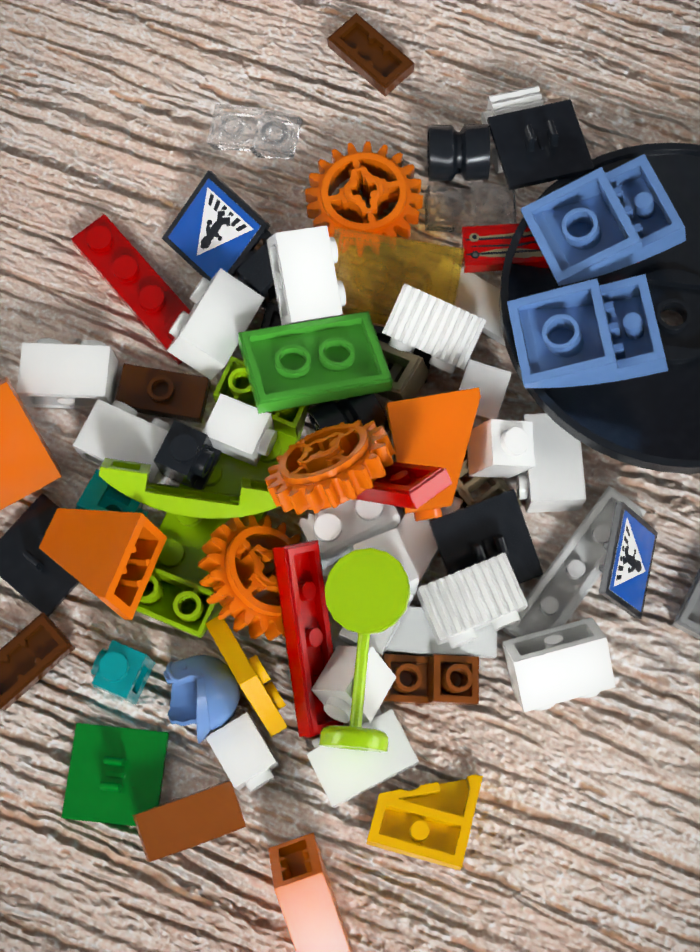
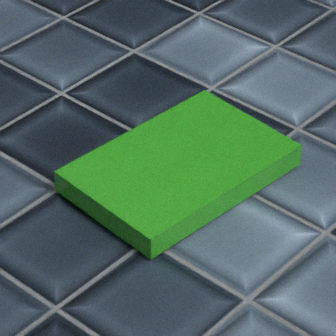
M368 311L238 333V344L258 414L390 391L392 389L393 380Z

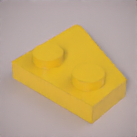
M217 616L205 623L239 686L271 737L287 728L285 721L278 711L285 707L286 704L272 681L263 685L271 679L257 655L249 659L247 658L225 619L220 620Z
M475 774L467 776L466 779L442 784L434 782L420 785L417 789L406 791L399 789L379 793L366 844L461 870L483 776Z

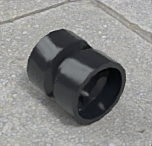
M464 124L460 132H456L452 125H428L427 164L429 182L452 181L456 174H460L464 181L488 180L490 171V133L488 124Z
M374 393L339 399L338 403L335 401L322 402L307 410L309 420L315 432L324 427L338 425L341 422L353 424L357 420H361L363 426L374 421L376 427L383 426L386 432L390 431L388 419Z

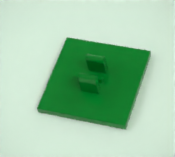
M76 723L61 818L136 826L133 818L134 814L160 805L169 732Z

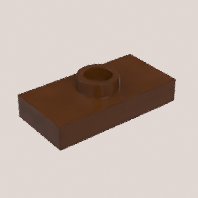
M357 13L327 38L328 47L385 97L414 72V62Z
M124 363L115 400L129 405L138 413L202 423L211 381L207 377Z
M44 612L0 649V709L3 711L8 709L76 648Z

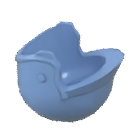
M196 655L167 664L164 678L168 684H172L170 710L168 711L170 723L180 726L197 724L198 744H200L210 733L225 726L234 716L240 698L237 680L223 661L209 655Z

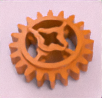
M366 141L362 152H357L355 146L352 143H348V155L346 156L333 149V163L331 164L320 159L318 161L320 174L310 173L309 182L311 188L305 189L306 202L310 203L306 206L307 216L310 219H314L313 227L327 225L329 237H334L335 240L340 239V251L343 254L352 244L356 245L358 257L363 256L365 247L368 245L372 247L376 255L381 253L382 242H386L393 249L397 248L396 234L409 238L411 230L409 224L416 225L419 223L420 212L418 210L422 209L423 195L419 194L422 182L421 179H413L414 165L410 164L402 167L403 154L401 152L395 154L392 158H387L388 147L385 144L377 153H373L370 141ZM349 179L344 187L339 189V193L332 195L342 182ZM359 190L362 191L363 197H366L369 208L366 207L365 200H362L361 195H359ZM398 201L395 208L386 217L378 220L383 211L389 208V203Z
M357 420L353 424L341 422L338 425L324 427L310 435H306L294 445H290L284 455L276 457L278 464L267 469L270 476L265 478V482L276 507L281 506L283 512L286 513L294 509L297 515H301L306 510H313L315 514L321 509L337 508L339 504L356 499L357 495L366 489H372L374 487L373 482L377 478L387 475L384 468L393 465L394 461L391 456L395 454V451L384 427H376L374 421L364 426L361 420Z
M249 515L241 520L239 517L231 518L225 524L220 525L210 534L211 539L202 546L201 549L207 556L198 562V567L209 572L207 576L199 581L201 586L213 589L214 593L207 598V603L215 604L219 602L223 607L219 612L218 618L223 620L231 615L235 618L233 631L236 633L248 625L251 639H256L264 633L268 641H272L281 634L285 637L273 548L299 543L301 537L299 534L291 538L285 535L286 524L284 522L275 529L272 528L269 515H265L258 522L254 515Z

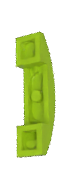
M105 458L100 466L99 476L110 486L142 504L172 514L195 518L226 519L255 515L277 508L265 481L242 478L240 495L150 483L151 464Z

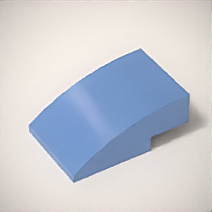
M645 154L607 173L600 167L520 208L558 286L580 282L622 269L686 241L685 226Z
M646 274L604 285H599L598 278L507 301L525 388H561L594 385L668 371Z

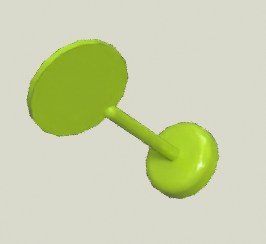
M374 548L354 550L338 560L327 578L325 585L326 605L335 621L348 631L358 633L350 725L324 727L320 734L319 745L374 752L388 751V737L385 732L362 727L370 634L381 633L396 624L406 611L411 594L409 577L402 564L385 551Z

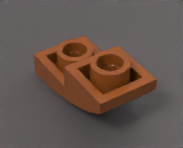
M383 654V661L394 673L396 679L382 703L423 705L479 704V657L433 654L429 657Z
M230 780L133 815L147 862L181 852L246 827L233 784Z

